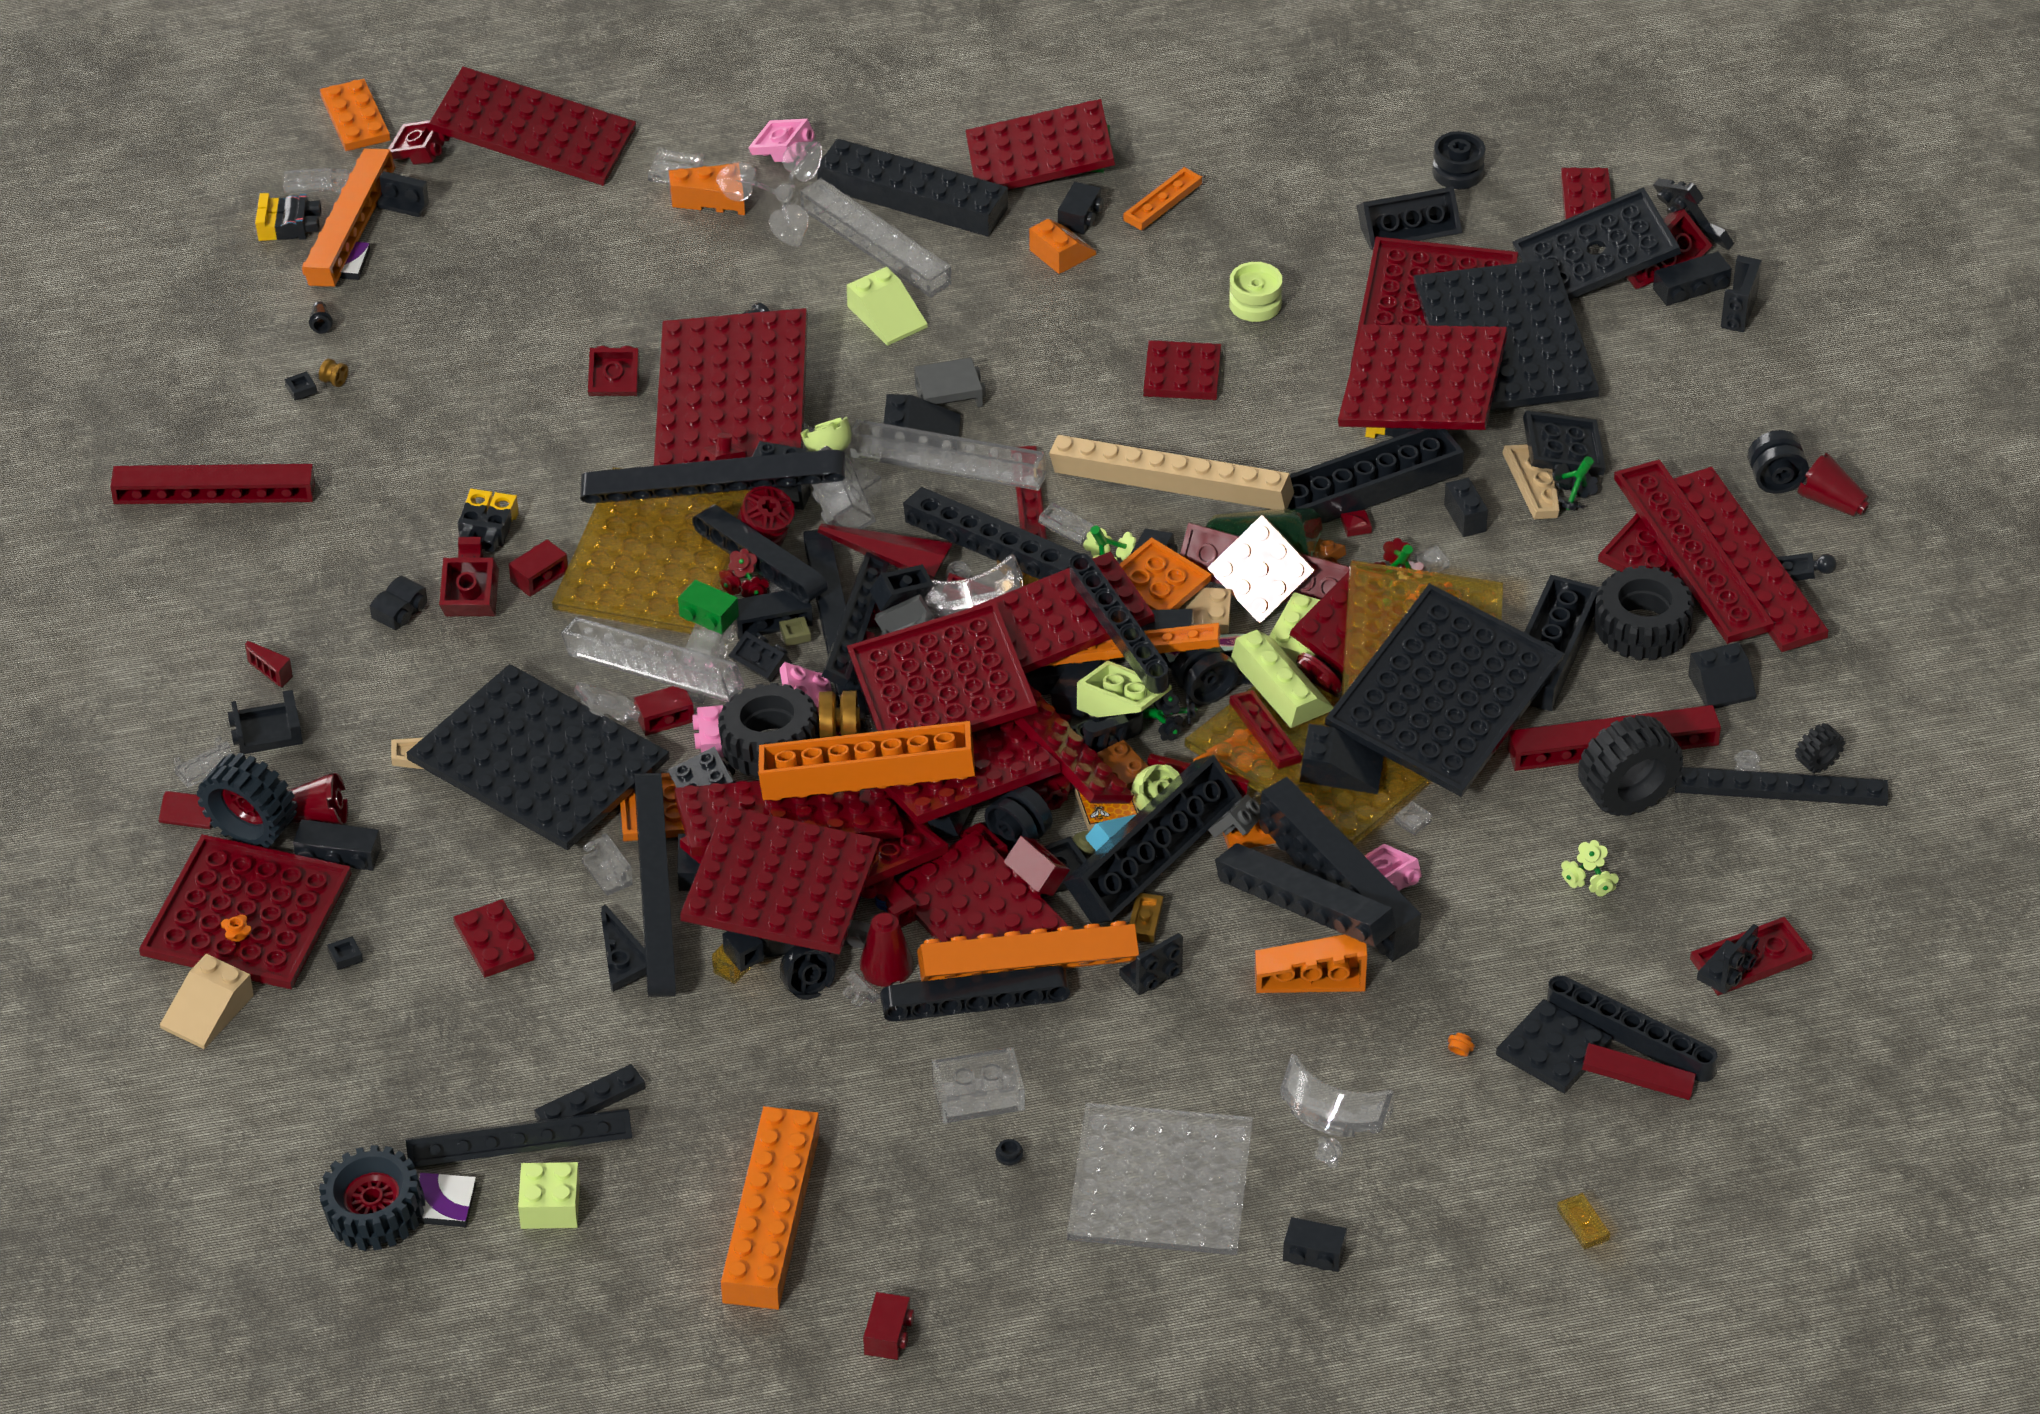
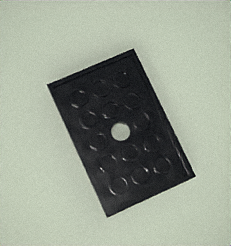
M1644 187L1512 242L1515 252H1518L1521 262L1547 259L1556 260L1569 300L1681 254L1678 243ZM1598 244L1599 247H1606L1600 254L1592 255L1589 253V247Z

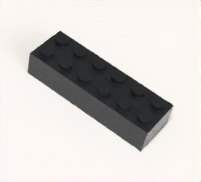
M1550 574L1524 633L1565 654L1563 661L1529 706L1548 711L1553 710L1594 618L1596 596L1599 587Z

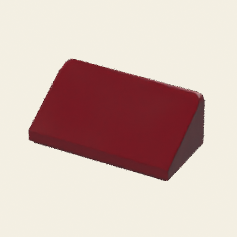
M172 791L164 792L159 823L210 829L212 819L205 817L202 813L205 808L199 806L198 800L200 797L197 795Z

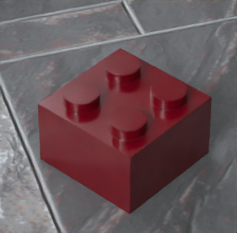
M443 558L439 606L445 617L496 615L499 568L494 558Z

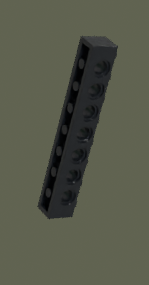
M920 487L903 502L906 523L992 560H999L1009 567L1037 579H1043L1068 569L1070 558L1078 554V552L924 487Z

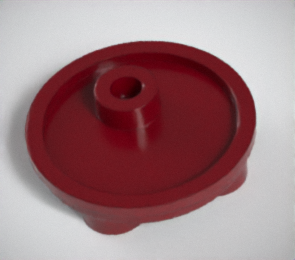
M1300 653L1296 660L1298 668L1318 687V690L1324 697L1329 699L1332 695H1336L1342 690L1340 680L1324 663L1310 654Z

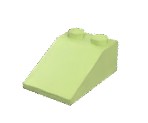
M888 267L847 284V307L887 346L928 327L927 322L903 283Z
M1106 661L1077 682V709L1095 717L1142 712L1171 690V685H1169L1165 692L1154 694L1147 690L1135 671Z

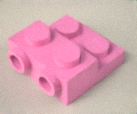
M808 119L770 120L748 148L752 155L767 156L771 154L774 162L789 163L794 161L797 156L802 155L804 147L808 142L814 140V131Z
M723 705L697 707V714L692 715L693 729L699 730V733H694L695 749H701V753L715 746L719 756L724 757L718 728V718Z
M1383 844L1364 855L1398 891L1417 884L1422 877L1417 858L1389 845Z

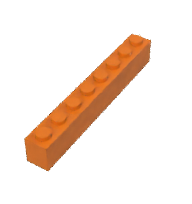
M364 149L357 159L353 171L349 174L348 181L342 188L337 202L334 203L333 210L326 218L322 231L318 234V239L314 246L311 247L307 260L303 263L302 272L306 276L308 286H336L355 243L359 241L377 205V201L382 195L380 175L383 171L393 173L395 170L390 149Z
M1126 921L1113 922L1107 927H1100V924H1088L1084 926V929L1074 930L1073 926H1064L1058 928L1055 932H1047V929H1035L1031 931V934L1020 935V931H1011L1005 933L1002 937H994L993 934H982L977 936L978 939L967 940L966 936L951 938L949 942H940V939L925 940L924 944H921L917 950L921 981L1048 966L1075 968L1133 962L1139 955L1135 924L1127 925Z

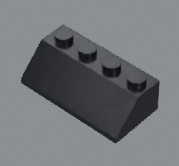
M1454 186L1373 200L1356 205L1360 228L1371 250L1374 249L1376 237L1421 241L1462 233Z

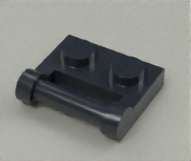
M1124 714L1110 717L1097 723L1087 721L1083 727V742L1091 749L1094 737H1097L1094 751L1098 753L1125 739L1129 721Z

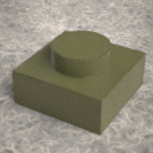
M804 617L779 622L780 631L786 646L811 641V633Z

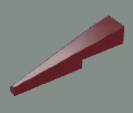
M822 523L818 528V533L865 555L866 552H869L900 569L923 564L932 582L952 547V543Z

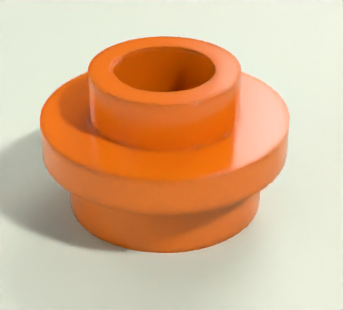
M1456 1033V1035H1450L1448 1038V1049L1460 1056H1468L1469 1052L1474 1050L1475 1045L1471 1042L1472 1039L1463 1033Z

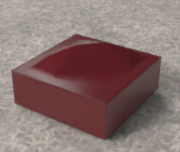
M1365 510L1341 514V522L1347 537L1372 533V526Z

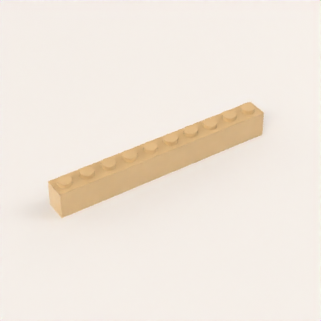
M1063 435L1057 436L1049 452L1054 471L1060 474L1280 511L1287 510L1294 494L1290 474L1286 472Z

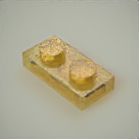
M1583 1193L1557 1203L1558 1212L1584 1250L1609 1241L1610 1232Z

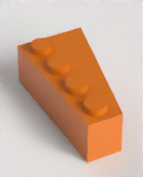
M1344 934L1255 950L1256 993L1365 991L1367 945Z

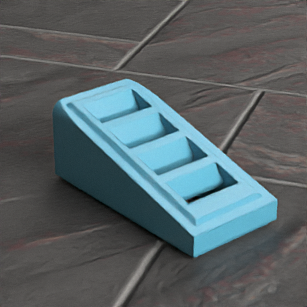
M1135 815L1097 823L1085 838L1097 851Z

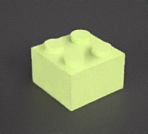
M578 1162L521 1163L518 1203L521 1229L578 1228L580 1193Z

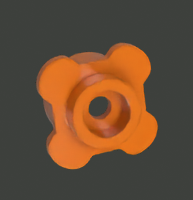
M238 915L237 917L224 919L221 922V927L226 931L225 937L231 941L245 939L251 933V927L246 923L247 917L245 915Z

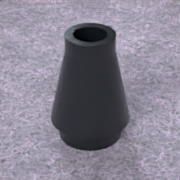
M316 302L312 306L309 326L316 333H326L332 327L333 319L325 303Z

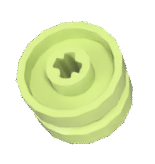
M1248 262L1239 265L1232 271L1230 275L1229 308L1234 315L1250 322H1261L1269 320L1279 313L1282 304V275L1277 268L1263 262Z

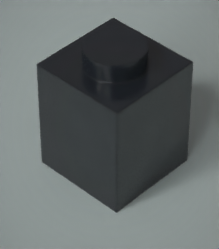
M731 931L722 933L723 951L740 972L764 961L763 942L759 937Z

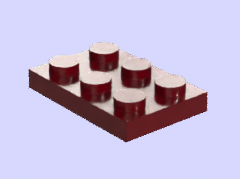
M503 899L453 917L456 929L484 978L535 960L533 950Z

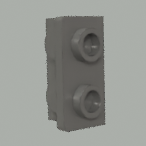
M1248 794L1245 795L1220 817L1208 831L1214 838L1222 832L1227 835L1235 828L1243 836L1246 835L1260 820L1259 803Z

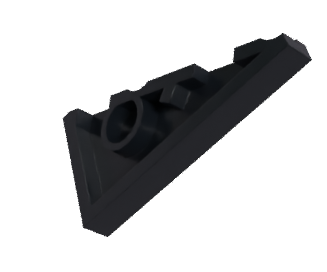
M604 905L601 907L600 913L610 987L614 992L646 975L645 948L608 906Z

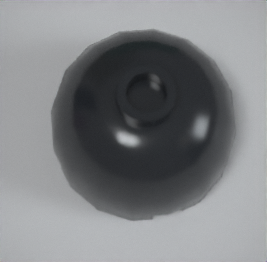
M794 946L786 952L780 963V978L783 985L799 999L809 1000L822 995L819 991H822L825 987L829 988L835 976V962L825 951Z

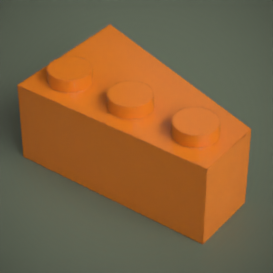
M739 163L669 170L672 207L702 210V207L716 208V212L723 213L725 209L738 211V215H745L744 192Z

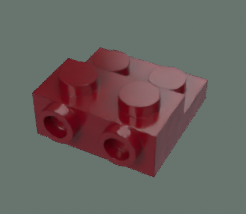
M430 120L407 123L402 125L388 149L391 151L393 160H403L409 157L413 165L429 164L435 160L436 156L441 155L442 146L445 141L450 140V137L428 130Z
M598 346L590 348L588 396H637L640 365L639 349L632 346H622L620 348Z

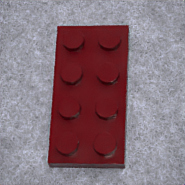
M1561 168L1565 220L1611 201L1608 168Z
M1785 917L1759 926L1757 937L1760 940L1755 951V956H1757L1756 963L1750 971L1746 970L1743 973L1736 987L1732 986L1727 992L1812 960V951ZM1746 931L1692 951L1690 960L1699 971L1726 940L1736 944ZM1712 988V989L1714 990V992L1717 994V996L1723 994V993H1721V992L1715 990L1714 988Z

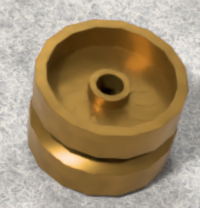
M833 691L819 692L820 738L838 736V732H841V736L859 734L860 707H858L857 691H843L840 696V707H837L836 695Z

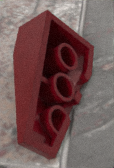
M1684 209L1669 213L1663 219L1678 243L1681 254L1626 276L1635 289L1653 282L1655 270L1703 256L1713 246Z

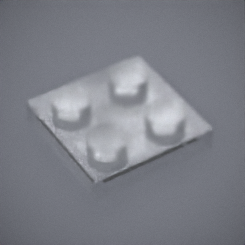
M577 682L574 692L581 698L580 701L590 708L589 711L598 716L609 714L622 722H627V719L638 721L641 712L623 693Z

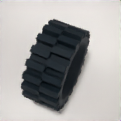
M231 753L227 757L222 758L200 783L199 790L197 791V796L200 797L198 804L200 807L205 808L202 813L205 817L212 819L210 824L214 828L218 826L222 830L221 834L224 837L229 835L232 837V841L268 848L296 816L297 802L292 800L295 797L293 791H287L286 788L289 786L287 782L278 779L280 775L275 770L271 772L267 769L268 764L263 761L260 764L257 763L256 758L253 756H249L246 759L243 753H238L236 756L234 753Z
M371 1145L368 1152H365L364 1148L360 1147L356 1148L357 1154L354 1156H350L349 1152L343 1154L342 1163H338L335 1160L330 1165L332 1173L325 1171L322 1177L325 1184L320 1183L319 1187L321 1194L319 1196L331 1232H334L336 1239L340 1242L344 1239L346 1246L353 1248L355 1243H357L359 1250L367 1251L368 1245H372L374 1251L382 1250L381 1244L388 1242L389 1247L396 1245L395 1238L399 1236L405 1240L409 1237L407 1229L416 1230L419 1226L417 1217H423V1206H425L424 1193L412 1161L410 1159L406 1160L405 1154L401 1151L394 1154L392 1147L385 1146L382 1152L378 1145Z

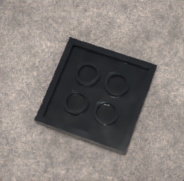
M1525 410L1523 421L1531 467L1555 470L1556 464L1565 463L1568 465L1569 471L1572 472L1576 471L1584 458L1588 456L1594 460L1588 473L1590 475H1604L1606 467L1597 420Z
M1543 999L1497 1047L1496 1055L1565 1094L1586 1072L1582 1070L1588 1043L1608 1048L1611 1045L1612 1037Z

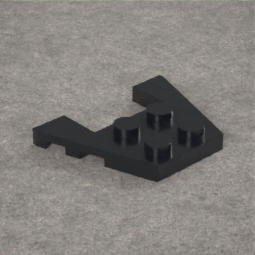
M1659 178L1653 184L1658 192L1657 197L1667 205L1668 213L1684 209L1706 237L1726 250H1729L1734 245L1726 230L1709 223L1699 208L1698 204L1704 197L1694 183H1689L1685 186L1686 183L1680 181L1676 185L1673 180Z

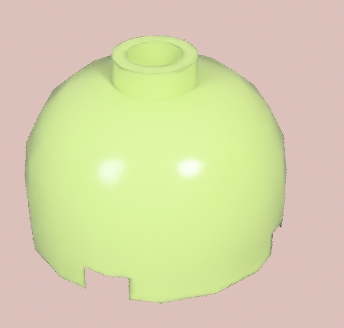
M847 417L843 419L836 418L818 424L814 428L815 431L809 432V429L801 432L803 442L809 452L823 450L843 451L848 448L852 437Z
M1157 764L1146 767L1139 772L1132 784L1131 790L1134 794L1133 802L1136 807L1141 811L1180 775L1178 771L1170 765Z

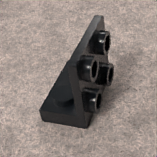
M1753 924L1736 944L1726 940L1698 971L1697 980L1723 994L1732 986L1736 987L1743 973L1746 970L1750 971L1756 963L1757 956H1755V951L1760 940L1757 937L1759 926Z
M1177 933L1139 954L1136 960L1119 969V976L1139 996L1148 990L1155 989L1166 980L1176 977L1182 972L1183 936Z

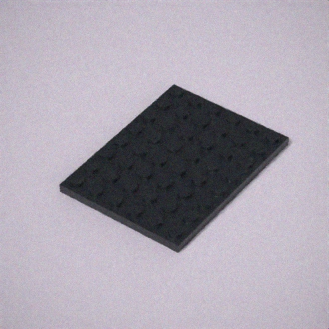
M1555 259L1414 275L1413 283L1427 326L1507 327V340L1490 410L1599 397V387Z
M1429 583L1327 715L1324 725L1342 731L1356 742L1462 797L1563 661L1565 653Z
M511 664L506 666L406 752L407 760L567 851L635 791V774L655 773L670 759L669 751Z

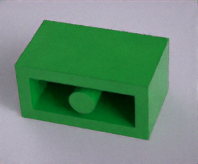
M694 580L678 597L680 617L719 634H723L739 617L737 597L698 580Z

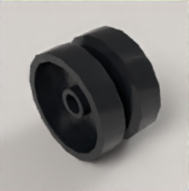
M1462 131L1441 135L1434 145L1432 168L1434 179L1442 186H1454V189L1457 190L1476 186L1482 181L1484 175L1486 151L1484 142L1478 136Z
M1785 430L1770 431L1754 440L1748 449L1747 458L1758 487L1767 493L1780 494L1789 492L1800 486L1807 478L1805 475L1809 471V464L1798 436L1792 432Z
M1220 646L1211 649L1180 652L1173 662L1172 676L1195 704L1210 705L1222 699L1234 687L1238 679V668Z
M1022 786L1002 794L1000 798L986 808L984 814L989 831L1004 842L1008 850H1012L1020 836L1037 840L1050 830L1053 824L1052 813L1047 803L1037 792L1027 786Z

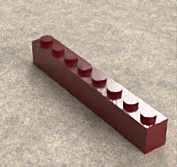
M313 464L113 466L110 488L113 504L313 502L315 477Z
M1713 705L1637 714L1650 716L1660 721L1682 750L1719 745L1721 726ZM1628 716L1511 730L1508 736L1507 749L1514 771L1579 763V760H1582L1581 755L1584 749L1589 747L1588 743L1592 738H1596L1599 735L1598 732L1603 728L1607 729L1610 727L1611 723L1615 721L1620 722L1624 717Z

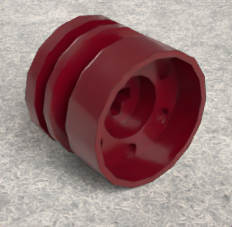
M760 486L753 488L746 494L737 519L778 546H782L794 517V505L790 497L782 490L772 486Z

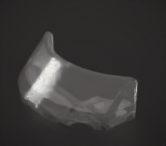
M1009 555L996 567L972 578L959 581L931 580L934 586L924 601L933 614L932 617H943L969 609L1023 587V574L1015 556Z
M1291 1054L1280 1088V1095L1282 1100L1286 1101L1290 1106L1291 1113L1299 1121L1312 1129L1342 1137H1355L1356 1132L1365 1131L1375 1134L1383 1130L1393 1113L1394 1091L1389 1089L1381 1092L1358 1093L1332 1087L1311 1075L1301 1064L1298 1056Z

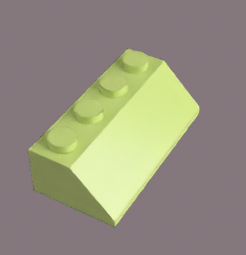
M1254 630L1236 638L1231 656L1232 661L1290 728L1331 712L1333 706L1273 638L1259 630Z

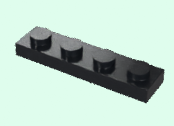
M630 1064L534 1109L535 1117L539 1121L592 1114L646 1089L645 1081L634 1066Z

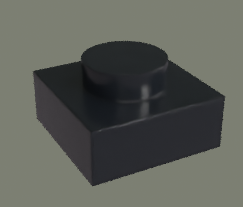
M307 371L284 379L285 387L294 401L317 393L316 385Z
M353 936L327 945L328 953L337 970L363 962L362 953Z

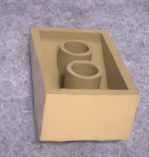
M1203 588L1179 609H1193L1194 625L1219 623L1221 634H1228L1231 613V589Z
M205 954L189 971L161 1021L160 1028L205 1049L254 996L250 974Z

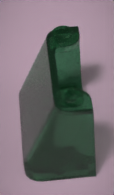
M1311 508L1231 511L1213 515L1206 525L1209 528L1241 536L1261 515H1264L1298 552L1311 556L1323 530L1320 515Z

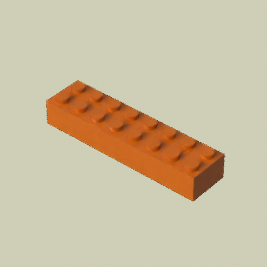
M970 721L759 745L758 774L763 800L777 801L789 797L803 798L815 794L829 795L841 791H860L867 788H886L894 785H913L920 782H938L955 778L966 779L975 776L974 745Z
M763 1106L721 1279L722 1303L779 1310L820 1135L818 1112Z

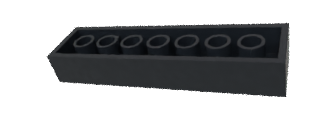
M838 138L817 165L818 188L987 237L990 236L1008 209V187Z
M1417 429L1290 474L1294 494L1287 510L1266 509L1286 535L1290 536L1340 518L1342 513L1360 511L1463 474L1464 451L1446 429Z
M1214 755L1197 759L1064 880L1063 883L1092 924L1111 921L1243 797Z
M1288 777L1264 789L1261 792L1259 825L1265 834H1269L1276 841L1280 850L1286 851L1294 864L1305 872L1392 908L1397 930L1376 946L1382 955H1386L1394 962L1417 948L1421 913Z

